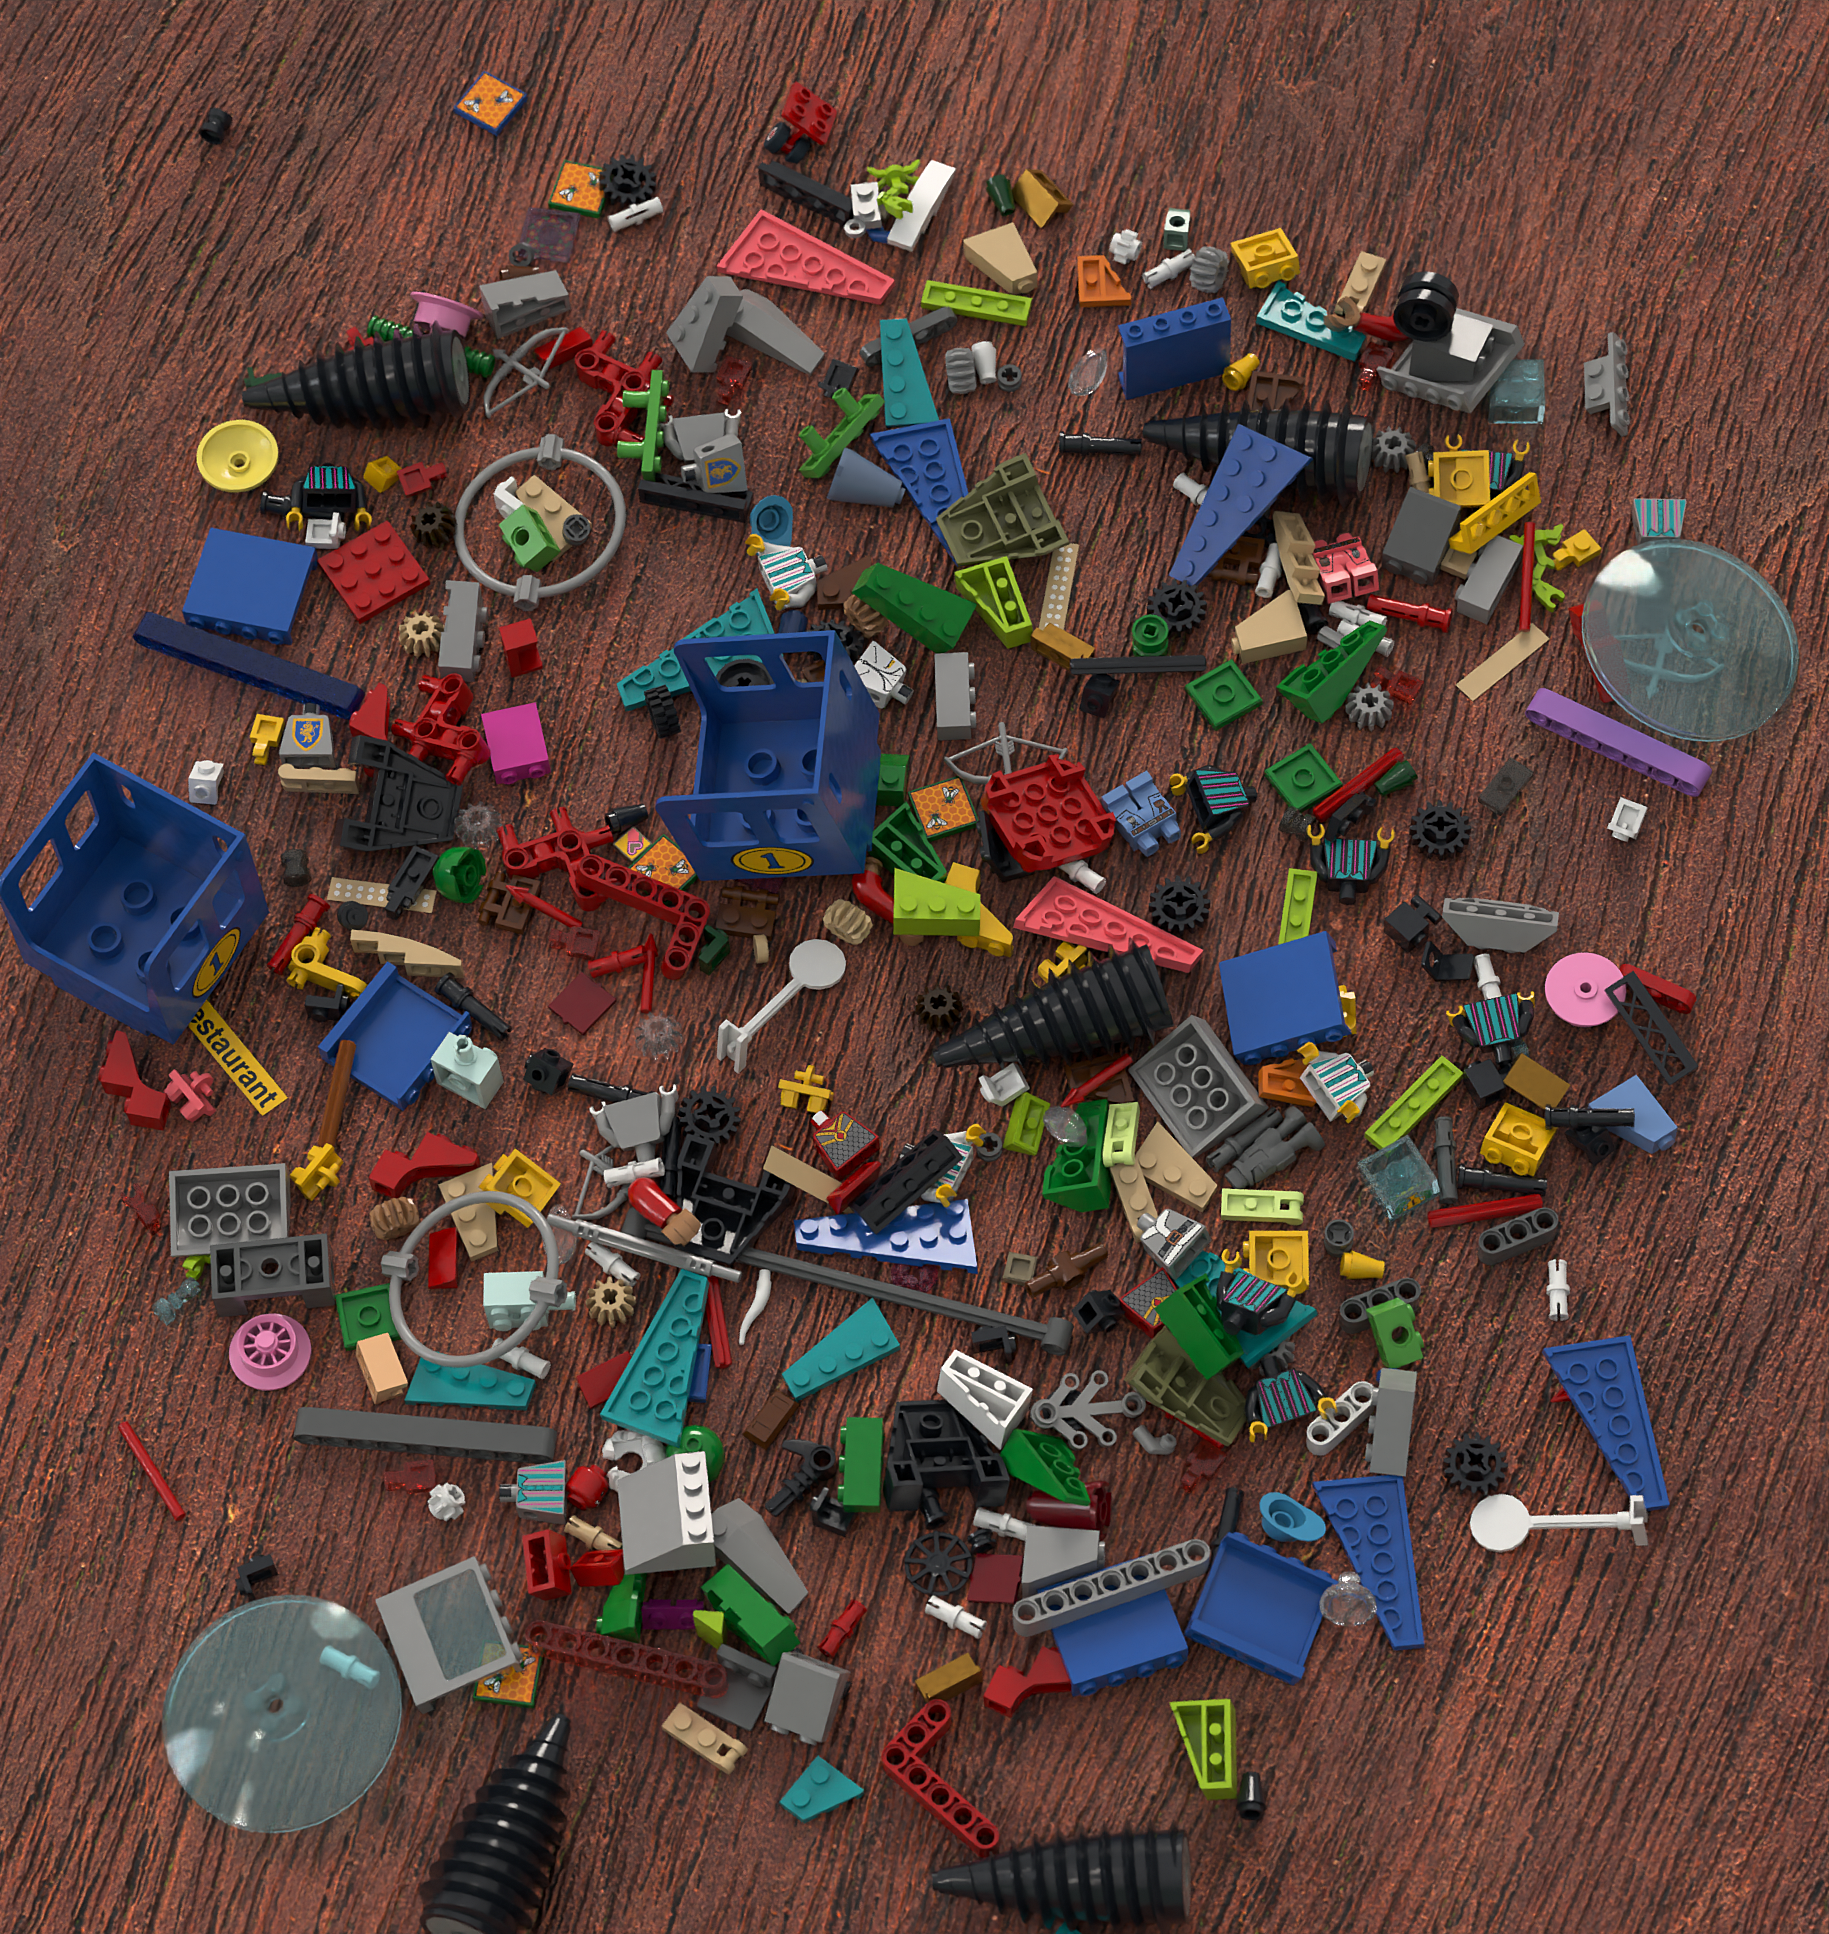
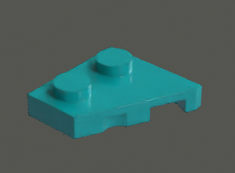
M817 1756L780 1800V1806L802 1823H806L817 1818L823 1812H830L839 1808V1805L853 1798H861L864 1795V1790L821 1757Z

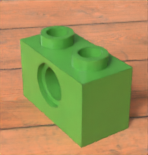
M522 504L499 524L504 533L502 535L503 540L508 546L513 548L516 553L514 556L516 562L524 569L529 568L538 572L561 553L537 510Z
M1395 1298L1366 1309L1384 1366L1396 1369L1423 1358L1421 1348H1424V1343L1420 1333L1414 1330L1412 1321H1415V1314L1410 1304H1406L1400 1298ZM1397 1327H1402L1401 1336L1397 1339H1392L1393 1330Z

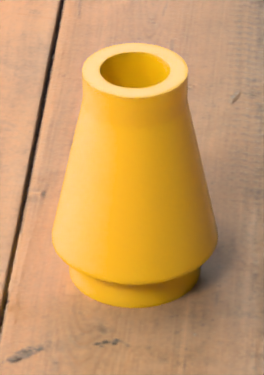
M1249 353L1244 358L1226 367L1222 375L1224 384L1233 391L1243 389L1251 378L1252 372L1260 365L1259 359L1254 354Z
M1351 1250L1350 1253L1343 1252L1340 1275L1346 1276L1347 1279H1382L1385 1264L1384 1261H1378Z

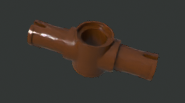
M1101 1242L1081 1253L1074 1252L1071 1254L1070 1251H1063L1048 1262V1267L1044 1273L1026 1281L1024 1284L1025 1289L1032 1299L1053 1287L1057 1289L1062 1286L1064 1290L1071 1289L1085 1278L1088 1268L1107 1259L1108 1252Z

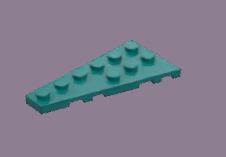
M756 588L749 593L748 598L740 603H734L726 613L718 618H712L683 639L775 633ZM674 648L670 651L665 650L659 654V658L648 666L643 665L617 683V689L626 712L646 706L644 691L665 684L671 697L692 691L674 654ZM756 655L705 658L715 677L725 664L736 659H752L763 664L761 658Z
M1202 1250L1176 1281L1171 1277L1170 1279L1179 1289L1206 1273L1210 1280L1206 1285L1214 1298L1216 1297L1220 1273L1225 1271L1226 1266L1219 1256ZM1237 1268L1233 1271V1274L1235 1275L1238 1271H1240L1245 1274L1256 1277L1241 1268ZM1296 1301L1284 1323L1270 1327L1260 1335H1253L1240 1330L1236 1337L1244 1354L1239 1359L1249 1368L1318 1315L1317 1310Z
M685 1269L680 1270L600 1413L602 1420L680 1448L709 1289L707 1277Z

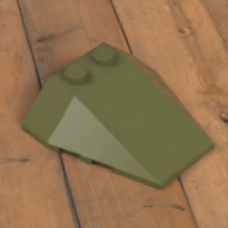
M1026 453L1000 463L994 468V472L984 481L980 480L974 485L975 488L964 498L960 497L936 518V522L958 566L989 562L1005 556L1008 557V560L1041 556L1070 544L1059 520L1055 519L1041 491L1037 475Z
M1166 1325L1144 1348L1123 1379L1144 1400L1226 1446L1232 1443L1246 1421L1244 1413L1246 1400L1232 1379L1227 1381L1220 1372L1211 1379L1206 1380L1196 1369L1194 1362L1185 1350L1179 1346L1177 1339Z

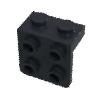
M985 810L979 811V821H976V827L983 842V846H980V855L983 862L989 864L991 872L997 874L1003 883L1034 875L1035 871H1024L1020 864L1011 856L991 824L988 813Z

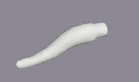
M759 1270L755 1299L743 1320L739 1334V1345L745 1343V1335L751 1323L763 1311L769 1300L772 1284L770 1281V1270Z

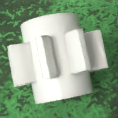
M1126 229L1122 231V234L1116 233L1109 248V251L1115 254L1114 261L1126 264L1127 262L1129 263L1130 259L1135 261L1138 258L1142 248V242L1136 239L1138 233Z
M446 1483L444 1486L438 1484L429 1492L432 1496L428 1500L429 1509L436 1518L447 1521L452 1517L455 1520L464 1512L462 1506L466 1503L464 1501L465 1497L462 1490L456 1485Z

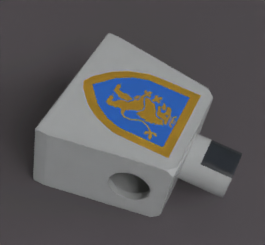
M734 433L696 447L693 450L695 464L681 466L683 481L697 480L703 492L721 493L748 490L742 443Z
M307 703L303 705V715H291L288 717L279 750L282 765L291 764L294 768H336L331 724L328 716L319 715V705Z

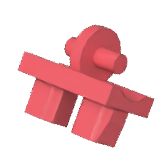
M175 1069L169 1074L172 1081L163 1092L167 1093L169 1099L176 1104L184 1096L189 1099L180 1109V1112L187 1120L194 1122L203 1114L211 1117L216 1112V1109L202 1094L204 1093L207 1097L213 1094V1090L210 1088L213 1078L209 1073L199 1075L197 1071L192 1072L190 1077L193 1082L186 1074L180 1075Z

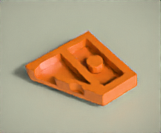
M1104 255L1077 256L1080 308L1131 305L1130 293H1126L1121 285L1120 278L1116 272L1111 270L1110 263Z
M1292 1058L1283 1061L1281 1064L1274 1063L1263 1066L1258 1072L1259 1097L1313 1107L1317 1102L1300 1079V1076L1311 1063L1304 1065L1303 1059L1305 1058L1298 1060Z

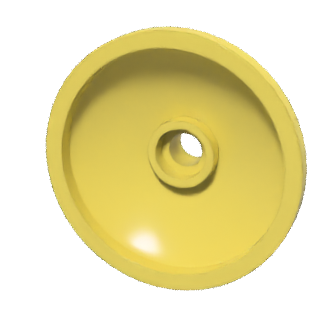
M232 420L214 427L201 440L197 450L198 469L205 481L216 489L233 493L252 490L267 481L276 469L279 458L277 443L270 431L264 426L249 420Z

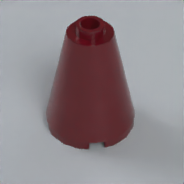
M1101 1480L1084 1483L1091 1501L1088 1507L1066 1503L1042 1490H1035L1032 1496H1029L1027 1499L1026 1510L1028 1514H1031L1032 1520L1055 1528L1099 1531V1539L1103 1541L1107 1535L1102 1533L1103 1527L1110 1526L1112 1494L1105 1490V1487L1110 1485L1107 1481Z

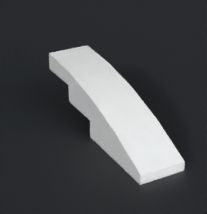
M930 161L907 200L913 203V213L903 211V218L896 219L887 237L888 244L913 252L920 234L925 233L932 215L936 216L954 177L956 168Z

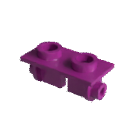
M649 1599V1602H643L641 1608L643 1629H696L693 1611H704V1602H698V1599H681L676 1601V1606H671V1600Z

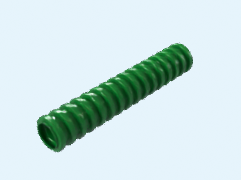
M374 316L368 324L367 336L374 339L375 332L378 331L384 342L392 340L395 327H398L404 338L411 337L413 329L411 330L409 326L403 328V325L400 323L388 322L385 318L380 320L379 316ZM465 347L469 372L472 373L474 371L476 375L482 374L485 378L489 377L495 367V356L492 354L487 356L486 352L482 351L479 353L477 349L472 350L471 347Z

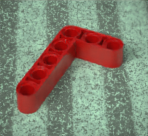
M588 854L582 857L575 873V878L579 885L676 925L661 963V972L664 977L670 980H678L683 977L710 913L708 903L702 898L600 856ZM583 868H592L596 874L589 875L585 873ZM616 878L622 882V885L616 886L611 883L610 879ZM643 889L649 896H640L636 890ZM663 900L672 901L675 907L665 906ZM689 911H697L701 918L692 917ZM686 935L691 939V942H683L679 936ZM669 960H678L682 966L674 967L670 964Z
M931 1700L883 1749L882 1764L884 1772L978 1856L983 1858L989 1857L990 1850L995 1855L1000 1847V1837L996 1826L921 1761L923 1756L947 1733L952 1723L949 1705L943 1700ZM938 1712L946 1717L940 1722H934L930 1719V1716ZM914 1734L924 1736V1740L917 1744L910 1742L909 1738ZM892 1756H900L904 1759L899 1765H892L888 1762ZM917 1775L926 1778V1781L921 1785H914L910 1782ZM944 1795L949 1800L944 1805H937L933 1802V1799L936 1796ZM961 1815H967L971 1818V1821L966 1825H959L955 1820ZM983 1835H989L994 1840L989 1845H982L978 1842V1839Z

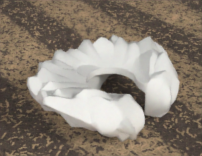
M628 1429L617 1431L611 1438L607 1439L602 1452L603 1458L611 1461L619 1460L626 1453H637L643 1460L641 1467L643 1469L665 1459L667 1447L663 1446L661 1441ZM617 1466L612 1468L607 1473L610 1489H614L618 1493L617 1480L632 1473L618 1470Z

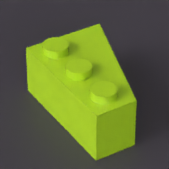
M1007 556L954 572L957 590L965 599L977 604L975 611L1007 649L1031 642L1030 635L1033 633L1032 623Z
M895 868L893 935L979 936L980 894Z
M1231 1700L1170 1702L1206 1800L1237 1799L1236 1710Z

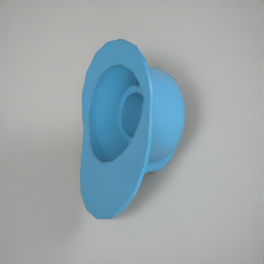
M778 495L765 497L751 511V534L759 535L763 542L780 546H791L793 509L789 501Z
M1278 1492L1268 1493L1259 1502L1262 1513V1527L1266 1534L1276 1541H1316L1322 1538L1326 1532L1325 1523L1320 1516L1285 1494Z

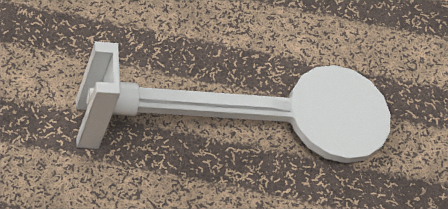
M819 939L804 941L796 946L790 955L789 969L794 979L743 1028L736 1027L727 1019L719 1026L717 1058L722 1060L727 1055L735 1061L734 1071L739 1074L746 1067L747 1046L752 1040V1036L803 987L818 990L830 988L841 980L845 974L846 966L843 952L835 944Z
M1497 1494L1488 1496L1479 1502L1473 1510L1470 1520L1472 1535L1478 1544L1489 1551L1500 1553L1513 1550L1521 1545L1531 1529L1618 1528V1530H1632L1636 1545H1648L1644 1523H1648V1515L1643 1495L1630 1496L1629 1512L1601 1515L1530 1516L1520 1500L1510 1495Z

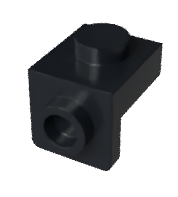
M833 358L823 383L819 381L817 387L824 390L822 395L831 399L834 393L841 388H846L850 393L860 369Z
M1093 674L1084 686L1079 707L1080 711L1105 718L1108 713L1109 703L1119 690L1120 680L1112 678L1108 674Z
M337 985L335 998L306 995L304 1006L308 1018L318 1022H326L327 1020L339 1021L344 1011L346 1012L350 1006V995L346 994L344 985Z
M1579 1126V1129L1571 1130L1569 1128L1564 1132L1567 1141L1585 1151L1589 1162L1594 1166L1615 1150L1608 1129L1605 1127Z
M1006 1325L995 1328L983 1326L971 1332L974 1354L1003 1349L1006 1364L1012 1363V1353L1017 1352L1014 1335L1008 1336Z
M826 1487L823 1488L819 1496H814L809 1509L812 1512L814 1526L842 1537H846L858 1515V1512H844L843 1503H839L838 1500L831 1498L830 1489Z
M271 1554L254 1556L248 1560V1563L238 1566L237 1570L240 1577L235 1579L241 1596L247 1594L250 1603L256 1601L251 1585L278 1575Z

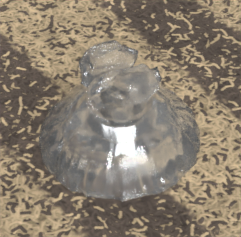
M1346 1571L1339 1576V1584L1332 1585L1323 1592L1320 1598V1611L1326 1619L1334 1624L1355 1627L1366 1624L1367 1621L1374 1617L1377 1610V1602L1374 1594L1368 1588L1359 1584L1361 1578L1355 1572Z

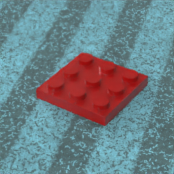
M388 520L317 560L318 566L359 624L364 623L431 585L428 576Z

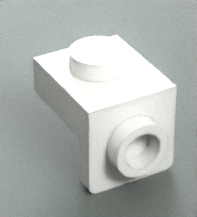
M512 476L506 482L500 483L493 493L496 508L505 519L522 504L525 505L515 497V491L518 487L516 479Z
M333 513L332 520L308 519L306 546L317 549L339 548L340 540L345 539L346 524L341 522L340 514Z
M208 760L195 762L188 778L190 802L214 805L217 803L218 785L224 774L223 764Z
M1620 797L1612 821L1607 829L1613 831L1612 837L1628 842L1629 837L1636 839L1648 807Z
M1015 1063L1010 1064L990 1078L985 1075L979 1077L982 1085L980 1091L983 1097L989 1103L993 1102L1001 1107L1030 1089L1019 1066Z

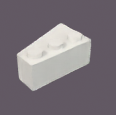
M954 1350L941 1368L937 1392L1000 1450L1009 1439L1014 1428H1017L1027 1414L1033 1392L1032 1388L957 1350Z

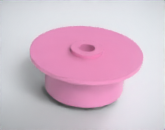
M411 292L410 296L419 303L414 323L430 330V333L436 320L443 331L457 330L461 339H465L470 321L483 319L481 312L462 303L433 294Z
M1593 953L1571 954L1559 960L1549 971L1545 982L1546 999L1553 1012L1571 1025L1577 1027L1600 1025L1618 1014L1617 1009L1604 989L1623 978V975L1614 963L1603 956ZM1626 984L1613 992L1620 1002L1625 1001Z
M276 1313L259 1315L244 1323L235 1333L229 1348V1360L235 1375L247 1386L263 1391L282 1389L294 1383L305 1372L311 1358V1343L303 1326L291 1317Z

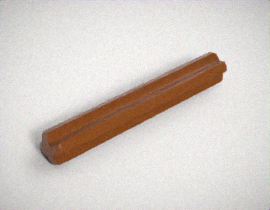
M341 1040L318 1140V1146L321 1148L326 1143L333 1147L335 1146L356 1050V1044L350 1040Z

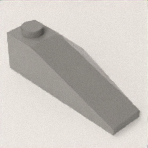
M748 289L741 290L740 292L743 295L732 327H728L725 334L811 376L825 357V353L769 299Z
M740 1498L717 1508L711 1515L715 1556L726 1565L729 1564L745 1581L790 1616L809 1595V1592L762 1516Z

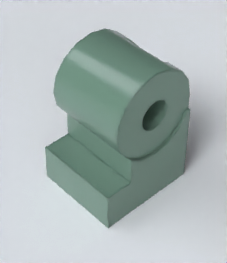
M1169 208L1164 228L1163 249L1187 250L1191 210Z

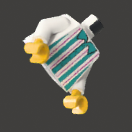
M751 534L745 541L746 545H751L747 549L748 555L754 556L757 552L759 554V570L771 593L769 600L775 602V608L779 611L787 607H803L817 590L815 575L828 570L822 555L808 560L801 547L793 548L763 542V539L757 534Z
M1308 1042L1297 1050L1298 1053L1305 1057L1303 1059L1304 1065L1311 1063L1300 1076V1079L1331 1122L1339 1115L1344 1114L1347 1118L1346 1122L1350 1123L1354 1118L1360 1116L1367 1101L1365 1092L1370 1087V1082L1367 1078L1374 1074L1370 1062L1364 1060L1357 1064L1348 1053L1338 1055L1337 1053L1318 1051L1312 1042Z
M973 1124L967 1131L944 1134L960 1152L963 1159L921 1195L923 1200L941 1202L944 1207L950 1205L949 1201H952L957 1196L956 1192L974 1159L973 1146L971 1144L974 1143L977 1147L983 1145L984 1141L979 1136L986 1134V1131L981 1126ZM905 1144L900 1159L914 1146Z

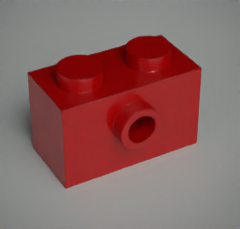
M549 1529L522 1536L528 1594L544 1601L572 1594L569 1574L571 1560L567 1553L565 1536Z

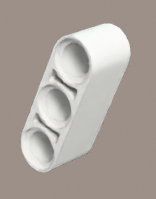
M1364 1381L1355 1383L1335 1401L1338 1410L1337 1414L1333 1408H1327L1325 1410L1327 1419H1323L1320 1415L1309 1425L1306 1444L1312 1454L1318 1456L1326 1455L1372 1414L1375 1406L1371 1405L1373 1385ZM1358 1396H1366L1367 1398H1369V1401L1366 1403H1359L1358 1401H1356L1355 1398ZM1345 1415L1348 1420L1346 1422H1338L1334 1417ZM1323 1434L1327 1437V1440L1319 1442L1314 1440L1313 1436Z

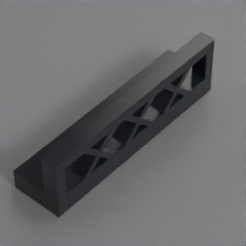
M772 161L770 165L761 162L758 166L760 186L842 226H845L849 220L854 219L852 198L776 161Z
M656 473V482L641 479L638 486L640 503L746 523L754 497L753 491L721 492L716 494L703 492L696 480L684 482L681 477Z
M1634 971L1604 989L1669 1086L1698 1070V1064ZM1626 984V987L1633 995L1632 1004L1620 1002L1613 992ZM1624 1007L1631 1008L1629 1015L1624 1009ZM1634 1009L1644 1011L1649 1019L1648 1028L1634 1024L1632 1021ZM1640 1031L1647 1032L1646 1039L1643 1037ZM1650 1033L1661 1036L1666 1044L1664 1052L1651 1049L1648 1044ZM1656 1055L1663 1056L1662 1063ZM1666 1057L1676 1058L1683 1070L1671 1077L1664 1068Z
M934 1129L851 1201L848 1206L862 1218L874 1234H877L963 1159V1156L947 1136Z

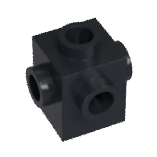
M544 1048L535 1054H531L526 1060L524 1066L526 1072L523 1080L530 1083L535 1090L546 1092L552 1096L565 1088L574 1064L560 1057L561 1055L557 1051Z
M1092 1290L1084 1295L1082 1300L1071 1310L1086 1334L1097 1332L1109 1333L1118 1326V1321L1125 1315L1118 1297L1111 1290Z

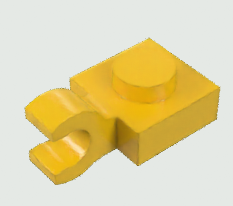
M1584 529L1563 541L1561 549L1553 553L1555 558L1553 560L1554 567L1559 571L1572 562L1577 567H1580L1600 555L1601 547Z
M261 714L256 715L250 734L251 743L256 744L252 754L256 757L255 764L266 765L269 747H278L285 726L284 718Z

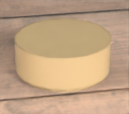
M764 934L754 935L753 948L756 963H767L769 960L767 938Z

